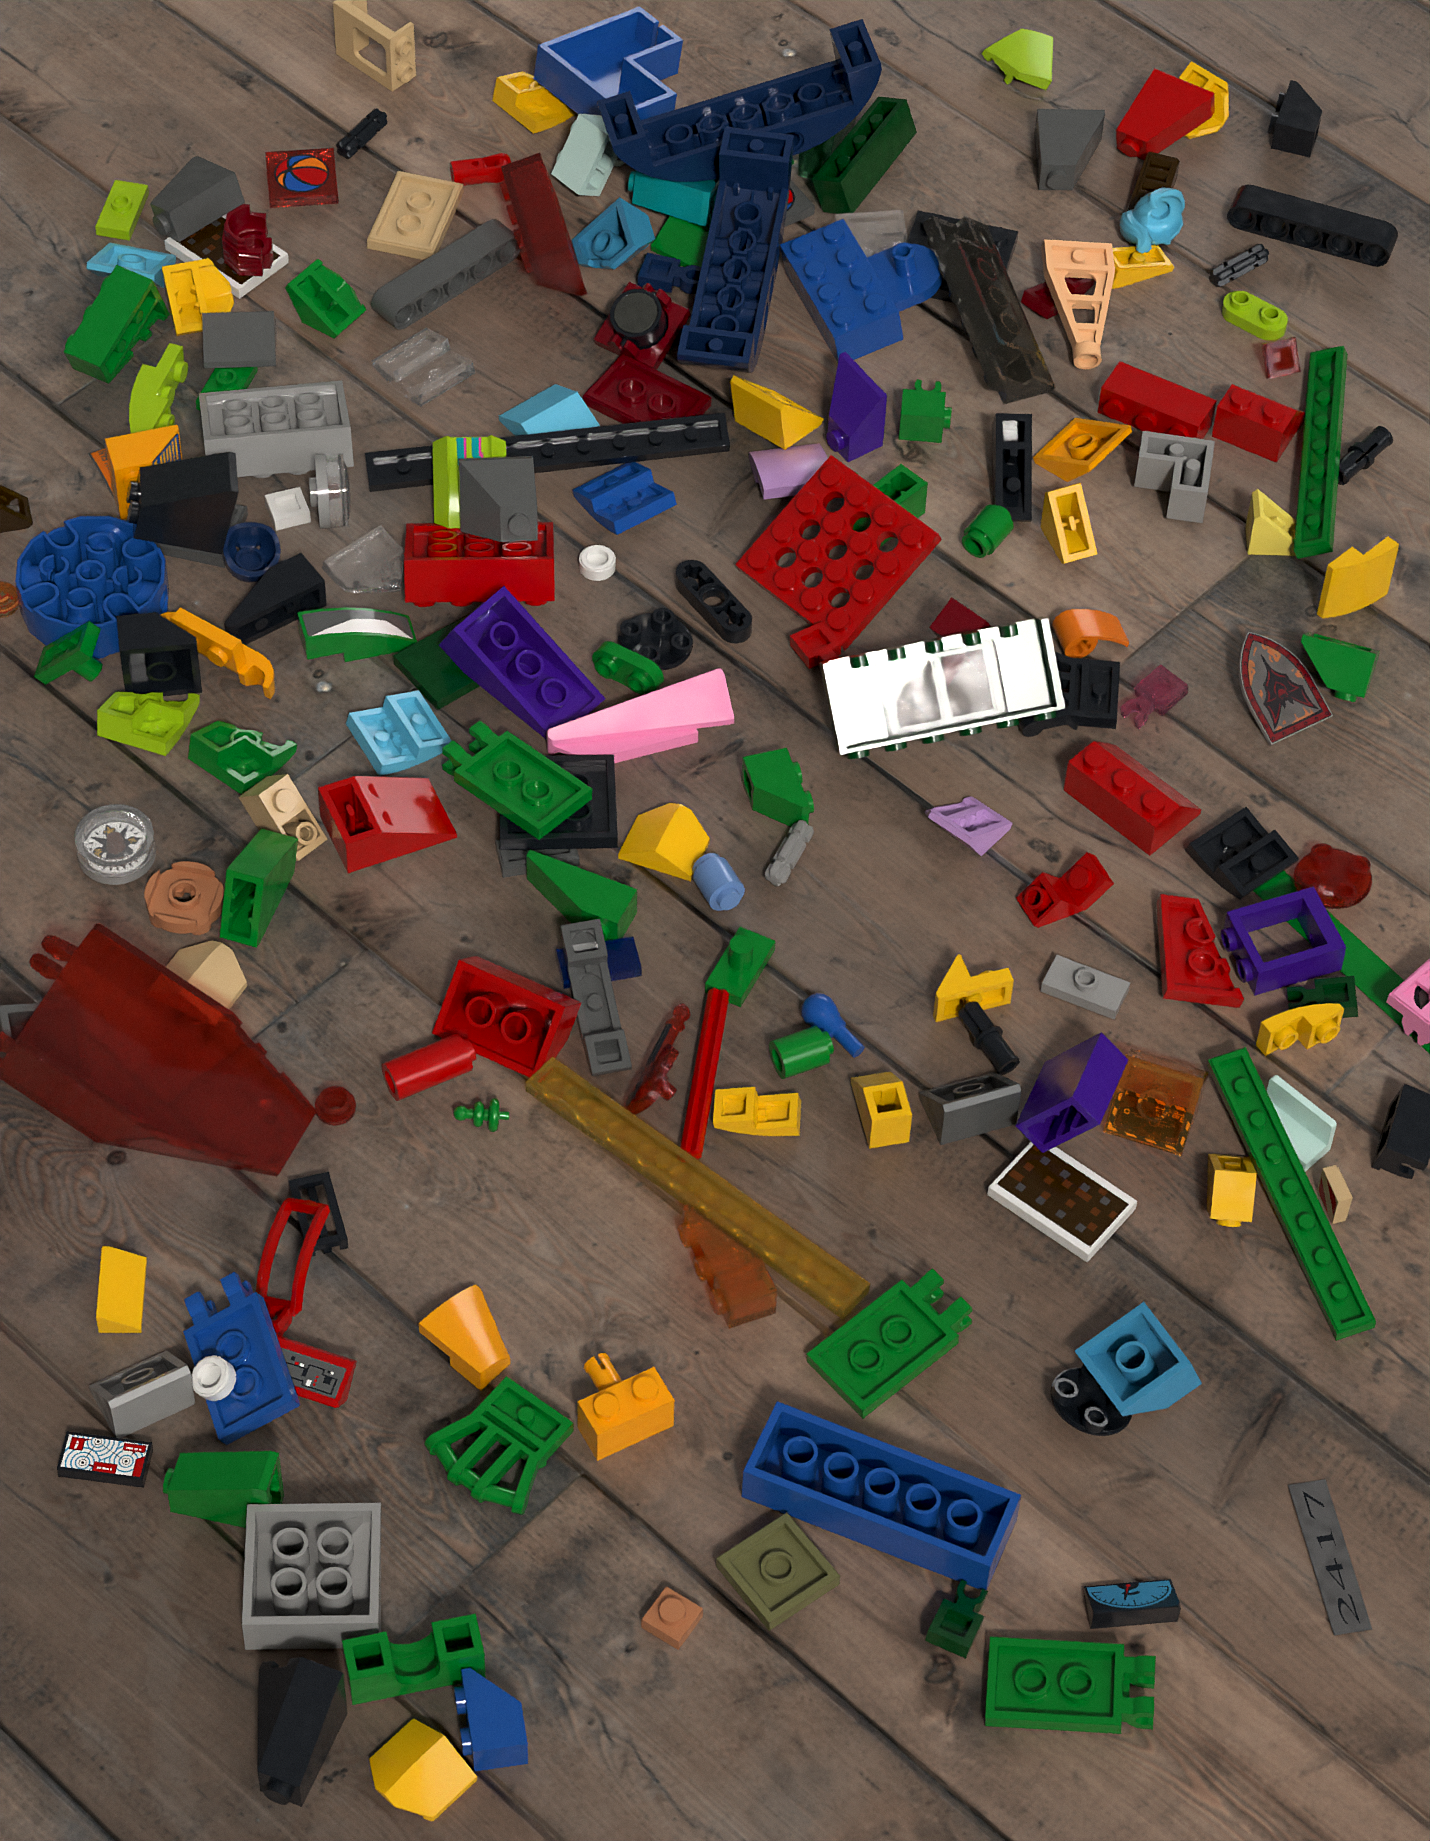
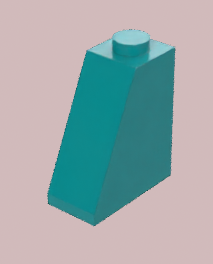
M631 171L628 191L633 192L632 204L694 224L707 226L712 218L720 179L674 182L653 178L638 171Z

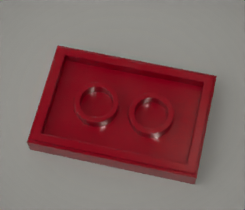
M622 354L583 395V401L588 407L622 424L703 415L711 407L712 400L711 396L625 354Z

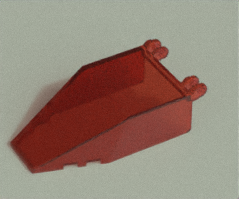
M96 923L78 947L64 939H60V937L45 936L41 942L44 951L52 955L56 960L67 963L62 967L52 959L39 953L33 954L30 958L29 963L32 969L39 972L46 979L55 981L16 1040L0 1031V1052H6L4 1058L0 1057V1079L96 1143L277 1177L317 1111L284 1072L280 1074L266 1058L267 1051L259 1042L255 1044L240 1027L242 1022L235 1013L102 924Z

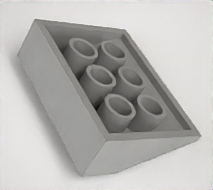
M342 380L199 393L205 456L224 452L236 453L237 477L253 476L255 478H267L278 473L302 475L310 470H315L314 455L326 454L327 471L335 472L343 470L345 467L354 466L351 426Z

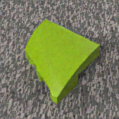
M115 692L97 710V736L166 756L191 722L200 704V695L188 693L186 701H164L163 693L136 694L133 692Z

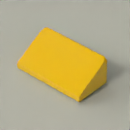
M102 1246L96 1309L99 1333H142L147 1257L110 1246Z

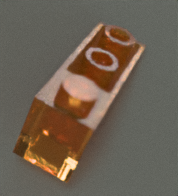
M691 1205L683 1206L682 1223L678 1224L679 1236L685 1248L691 1247L695 1255L693 1263L699 1280L701 1282L707 1281L710 1287L709 1299L717 1316L723 1315L729 1329L775 1314L777 1289L762 1258Z

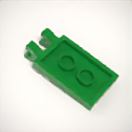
M478 721L469 728V734L476 738V740L469 744V750L475 754L474 756L468 754L455 741H451L442 748V754L449 758L448 761L442 764V770L454 776V782L538 840L592 800V788L509 731L498 736L481 721Z
M933 1268L911 1288L903 1280H900L806 1354L807 1363L862 1419L959 1344V1335L957 1333L972 1324V1319L968 1316L972 1312V1307L962 1297L954 1301L942 1314H939L930 1305L944 1296V1292L939 1288L944 1284V1279Z
M990 1637L985 1726L1121 1734L1122 1722H1126L1136 1728L1153 1730L1154 1697L1139 1696L1131 1698L1129 1697L1130 1683L1137 1687L1154 1689L1156 1656H1124V1644Z

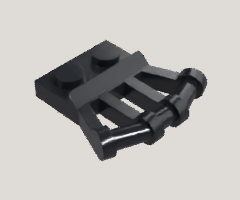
M1055 651L1058 671H1060L1062 689L1069 690L1068 693L1062 692L1065 709L1056 710L1057 717L1034 721L1033 715L1020 718V728L1023 735L1033 737L1044 729L1069 725L1074 730H1077L1078 726L1116 729L1120 662L1071 658Z

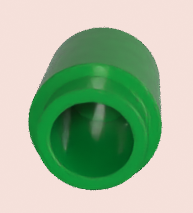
M986 505L965 528L962 538L964 548L977 558H983L986 555L992 554L1014 528L1011 514L1002 506Z

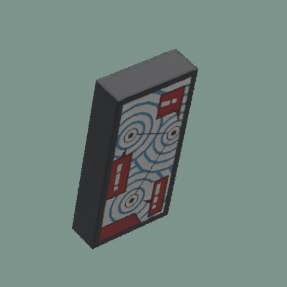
M67 1431L57 1466L58 1477L144 1488L153 1453L152 1442Z

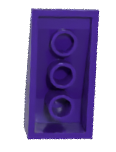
M505 586L458 624L439 644L464 674L546 740L548 729L588 715L606 699Z

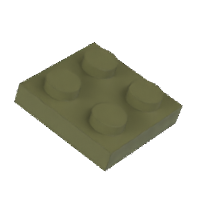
M787 1512L716 1558L718 1570L768 1631L840 1584V1575Z

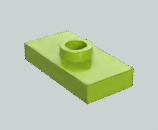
M115 180L95 226L96 235L130 241L149 196L148 185Z

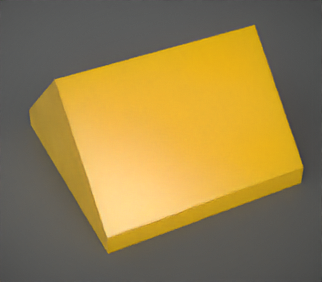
M733 375L730 381L735 422L784 450L818 428L824 418L775 390Z

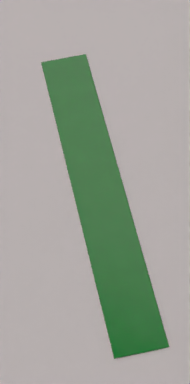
M1283 871L1254 892L1265 901L1300 891L1304 888ZM1327 910L1346 945L1344 961L1340 972L1345 976H1354L1355 985L1403 1029L1401 1022L1403 1015L1386 1003L1388 995L1404 980ZM1297 918L1286 921L1310 943ZM1411 1033L1410 1036L1417 1042V1036ZM1430 1044L1421 1045L1430 1054Z

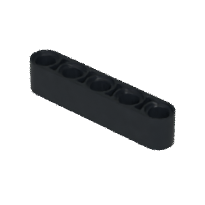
M1249 184L1238 188L1227 213L1229 223L1239 230L1375 267L1383 266L1388 262L1398 238L1396 227L1387 221Z

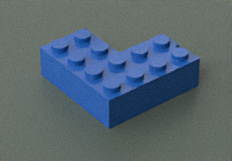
M639 6L539 44L534 80L578 115H601L597 101L630 91L639 118L644 120L675 110L677 94L660 80L678 74L683 39L665 25L659 26V21Z

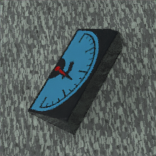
M1171 1579L1084 1586L1083 1588L1090 1629L1178 1622L1181 1607Z

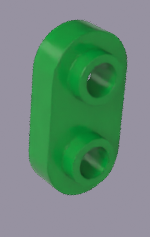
M605 641L592 655L594 667L599 675L606 679H613L629 687L635 693L648 694L656 691L664 681L663 672L655 662L617 643Z

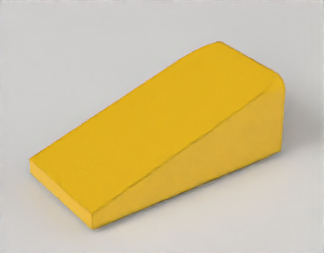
M1151 245L1152 249L1148 253L1145 252L1143 254L1136 250V246L1113 248L1115 274L1112 289L1172 272L1174 266L1159 245Z

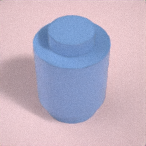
M708 853L700 857L692 868L694 873L693 880L710 907L717 911L730 910L736 907L744 895L745 888L728 861L716 853Z

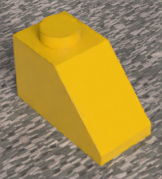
M1208 1154L1207 1211L1210 1219H1216V1224L1240 1227L1241 1221L1252 1222L1257 1173L1250 1157Z

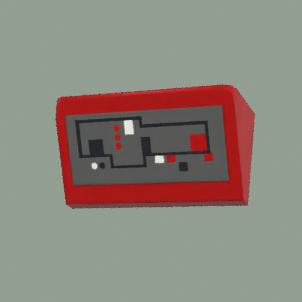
M277 1335L297 1396L334 1408H339L347 1401L356 1367V1360Z

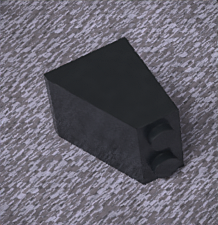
M224 452L140 467L137 480L130 481L126 499L127 503H130L127 522L133 523V538L222 555L239 493L236 453Z

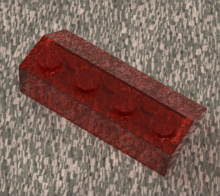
M537 153L501 166L505 180L499 182L505 201L512 202L506 208L512 225H519V228L513 229L520 250L526 248V252L521 253V258L527 274L534 272L538 284L578 296L588 294L558 197L541 154Z

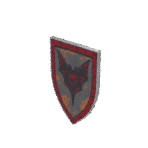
M1252 632L1246 634L1239 654L1238 672L1240 687L1248 708L1269 746L1333 716L1310 673L1292 652L1281 644Z

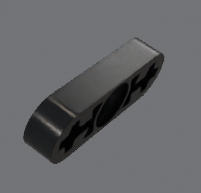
M687 560L680 563L676 568L675 582L678 592L724 641L737 644L748 640L752 633V615L703 562ZM709 597H718L723 600V603L718 606H710L704 600Z

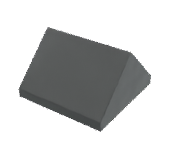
M274 311L202 313L204 368L276 366L277 327Z
M996 1072L986 1073L918 1092L921 1104L940 1145L1016 1125L1021 1097L1020 1084Z

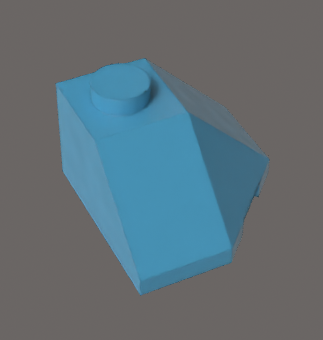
M619 197L572 239V244L578 264L581 266L616 269L632 260L642 250L647 248L655 240L649 216Z

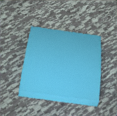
M419 690L386 696L383 707L351 712L346 721L347 727L379 776L399 772L440 755L442 748L452 741Z

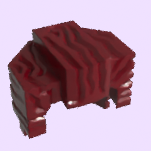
M242 204L226 215L222 237L224 263L240 276H263V269H270L272 267L273 244L272 238H267L266 213L251 212L250 204Z

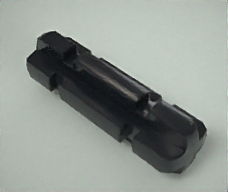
M378 108L373 109L366 116L367 118H363L346 136L337 142V153L346 159H350L377 132L387 125V114L381 112Z
M1256 244L1249 248L1248 251L1245 250L1223 262L1224 265L1220 264L1212 268L1209 276L1210 282L1214 283L1216 287H1222L1228 284L1230 280L1233 281L1255 269V267L1261 266L1268 261V249H1265L1262 244Z

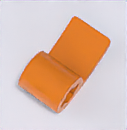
M1070 609L1056 616L1052 623V627L1065 655L1071 658H1083L1089 655L1096 647L1098 640L1112 641L1126 647L1129 645V640L1118 618L1106 612L1091 609Z

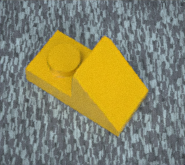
M958 954L936 991L933 1012L935 1022L959 1017L958 1011L968 1002H978L983 1010L1010 1004L1014 979L1009 968L996 971L987 970L971 977L962 956Z

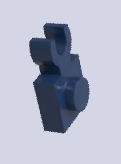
M647 253L638 275V286L643 287L646 283H649L654 290H659L660 288L668 293H672L675 286L680 287L685 293L696 294L701 267L695 265L681 267V259Z

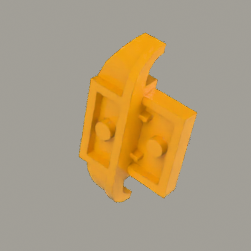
M181 607L176 612L160 614L163 618L196 637L198 653L207 657L215 665L224 666L237 673L241 684L245 686L261 685L264 696L269 699L273 697L275 693L274 669L270 661L261 653L242 644L241 640Z

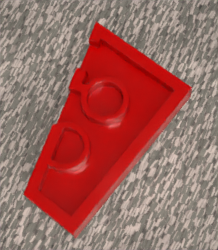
M1160 894L1156 907L1163 999L1240 1008L1244 997L1240 988H1235L1229 976L1231 969L1226 958H1221L1215 946L1214 940L1216 936L1199 899Z

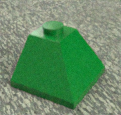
M1309 631L1302 635V645L1326 687L1335 690L1334 697L1356 702L1357 696L1364 698L1367 695L1380 654L1379 650Z

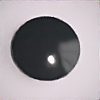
M658 608L653 613L641 614L623 621L620 625L618 644L652 660L661 670H668L681 665L688 659L692 652L693 639L687 627L675 619L674 613L671 610Z
M1084 1364L1081 1368H1072L1061 1372L1051 1385L1050 1397L1056 1412L1065 1422L1079 1431L1096 1436L1114 1435L1124 1430L1132 1418V1415L1122 1416Z

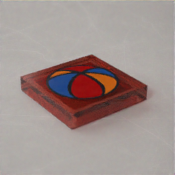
M334 148L265 152L270 208L339 204Z

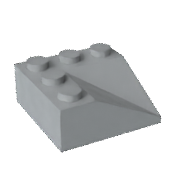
M381 1503L247 1504L242 1630L245 1650L343 1648L342 1640L381 1633Z

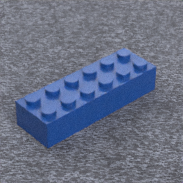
M778 1401L744 1468L742 1481V1497L784 1514L787 1512L791 1517L960 1582L962 1579L967 1582L966 1585L979 1590H987L1017 1521L1021 1494Z

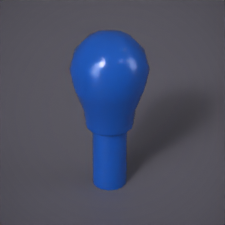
M815 993L804 1000L801 1006V1016L810 1027L817 1026L821 1032L827 1031L830 1038H835L853 1058L863 1052L865 1046L845 1027L846 1022L841 1017L832 998L822 993Z

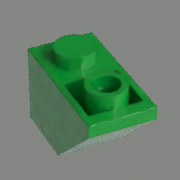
M782 748L743 757L741 781L752 810L790 827L799 820H804L808 824L809 814L814 812L812 795L809 790H803L800 765L797 761L792 762L788 749Z

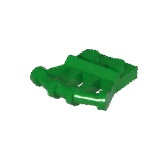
M506 1376L470 1415L431 1434L426 1439L424 1445L430 1455H436L448 1474L447 1480L455 1486L462 1484L469 1489L471 1497L479 1503L488 1501L511 1507L512 1513L523 1515L527 1508L529 1495L538 1470L546 1466V1461L572 1434L574 1423ZM478 1430H482L483 1433L458 1458L451 1444ZM496 1442L505 1446L507 1449L482 1476L471 1470ZM520 1458L526 1461L516 1491L496 1485Z

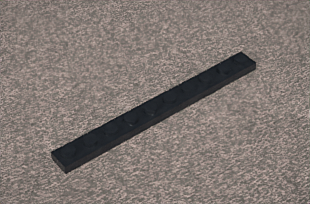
M725 413L500 438L506 441V457L533 456L534 473L730 451ZM433 445L365 453L370 492L433 485Z

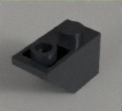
M1291 80L1287 92H1280L1275 111L1279 115L1272 114L1268 134H1273L1271 149L1310 158L1318 137L1322 109L1297 81Z

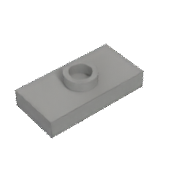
M1056 955L1042 982L1040 992L1115 1020L1129 992L1130 982Z

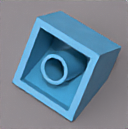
M1145 1302L1135 1307L1075 1350L1076 1355L1122 1416L1166 1409L1202 1384L1191 1362Z

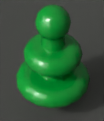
M492 1098L489 1101V1108L484 1109V1104L481 1101H477L473 1109L458 1106L453 1111V1116L456 1120L473 1119L475 1127H481L483 1121H488V1130L490 1132L498 1130L499 1119L509 1120V1112L499 1111L500 1103L497 1098Z

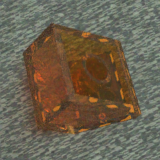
M1131 1048L1125 1055L1128 1062L1115 1089L1103 1132L1182 1156L1201 1103L1209 1072Z

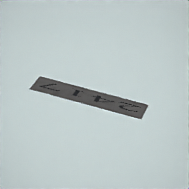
M1326 1479L1288 1485L1334 1636L1372 1630Z

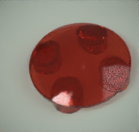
M1325 843L1316 844L1311 848V852L1304 856L1296 865L1294 884L1297 891L1314 886L1324 907L1327 909L1348 908L1360 903L1369 894L1372 887L1371 864L1364 856L1354 855L1345 850L1333 849Z

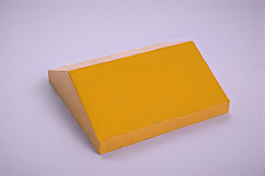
M1074 418L1033 459L1035 464L1062 480L1069 482L1094 469L1132 432L1130 425Z

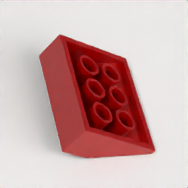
M537 522L538 541L499 542L461 532L460 528H446L435 523H407L404 552L405 603H413L419 607L433 606L436 602H450L451 605L459 607L469 606L473 602H486L503 586L507 588L518 602L525 601L527 605L540 606L546 604L547 601H555L553 522Z

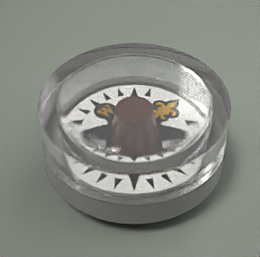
M343 453L314 455L316 477L309 478L311 507H318L320 529L348 527L351 511V492L348 469Z
M122 804L101 806L86 814L76 827L74 839L79 866L88 877L97 882L109 885L132 882L147 873L155 861L156 845L152 823L143 812L132 806Z

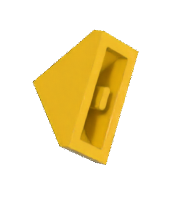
M1081 483L1045 492L1040 528L1061 563L1065 564L1097 555Z

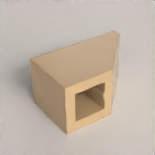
M288 774L267 776L239 797L259 831L262 828L298 838L296 861H299L328 840Z

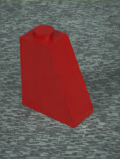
M1154 68L1116 129L1117 149L1129 157H1138L1142 160H1145L1148 152L1160 153L1212 118L1215 113V93Z

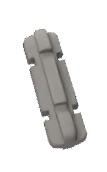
M799 820L791 826L788 837L784 838L773 857V864L770 863L766 869L765 878L772 885L780 886L781 883L783 884L787 881L791 874V869H794L806 848L805 842L809 843L812 838L814 829L806 821Z

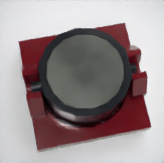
M629 282L622 294L613 302L608 317L593 340L596 345L619 356L625 354L657 370L691 314L689 309L672 302L671 298L662 289L659 288L656 292L649 283L640 287Z

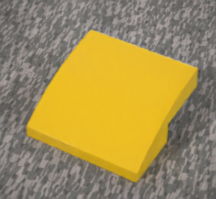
M1387 536L1364 555L1352 546L1329 563L1326 569L1317 615L1322 619L1345 615L1367 607L1387 595L1399 544Z

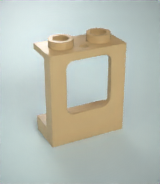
M336 0L333 2L335 44L338 56L392 92L416 76L414 24L412 22L407 23L394 32L368 15L367 0ZM369 37L384 47L386 51L387 73L359 54L360 50L369 45Z

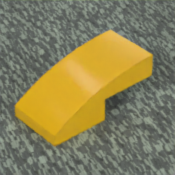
M755 1087L715 1090L714 1128L758 1136H800L801 1099L799 1093L758 1096Z

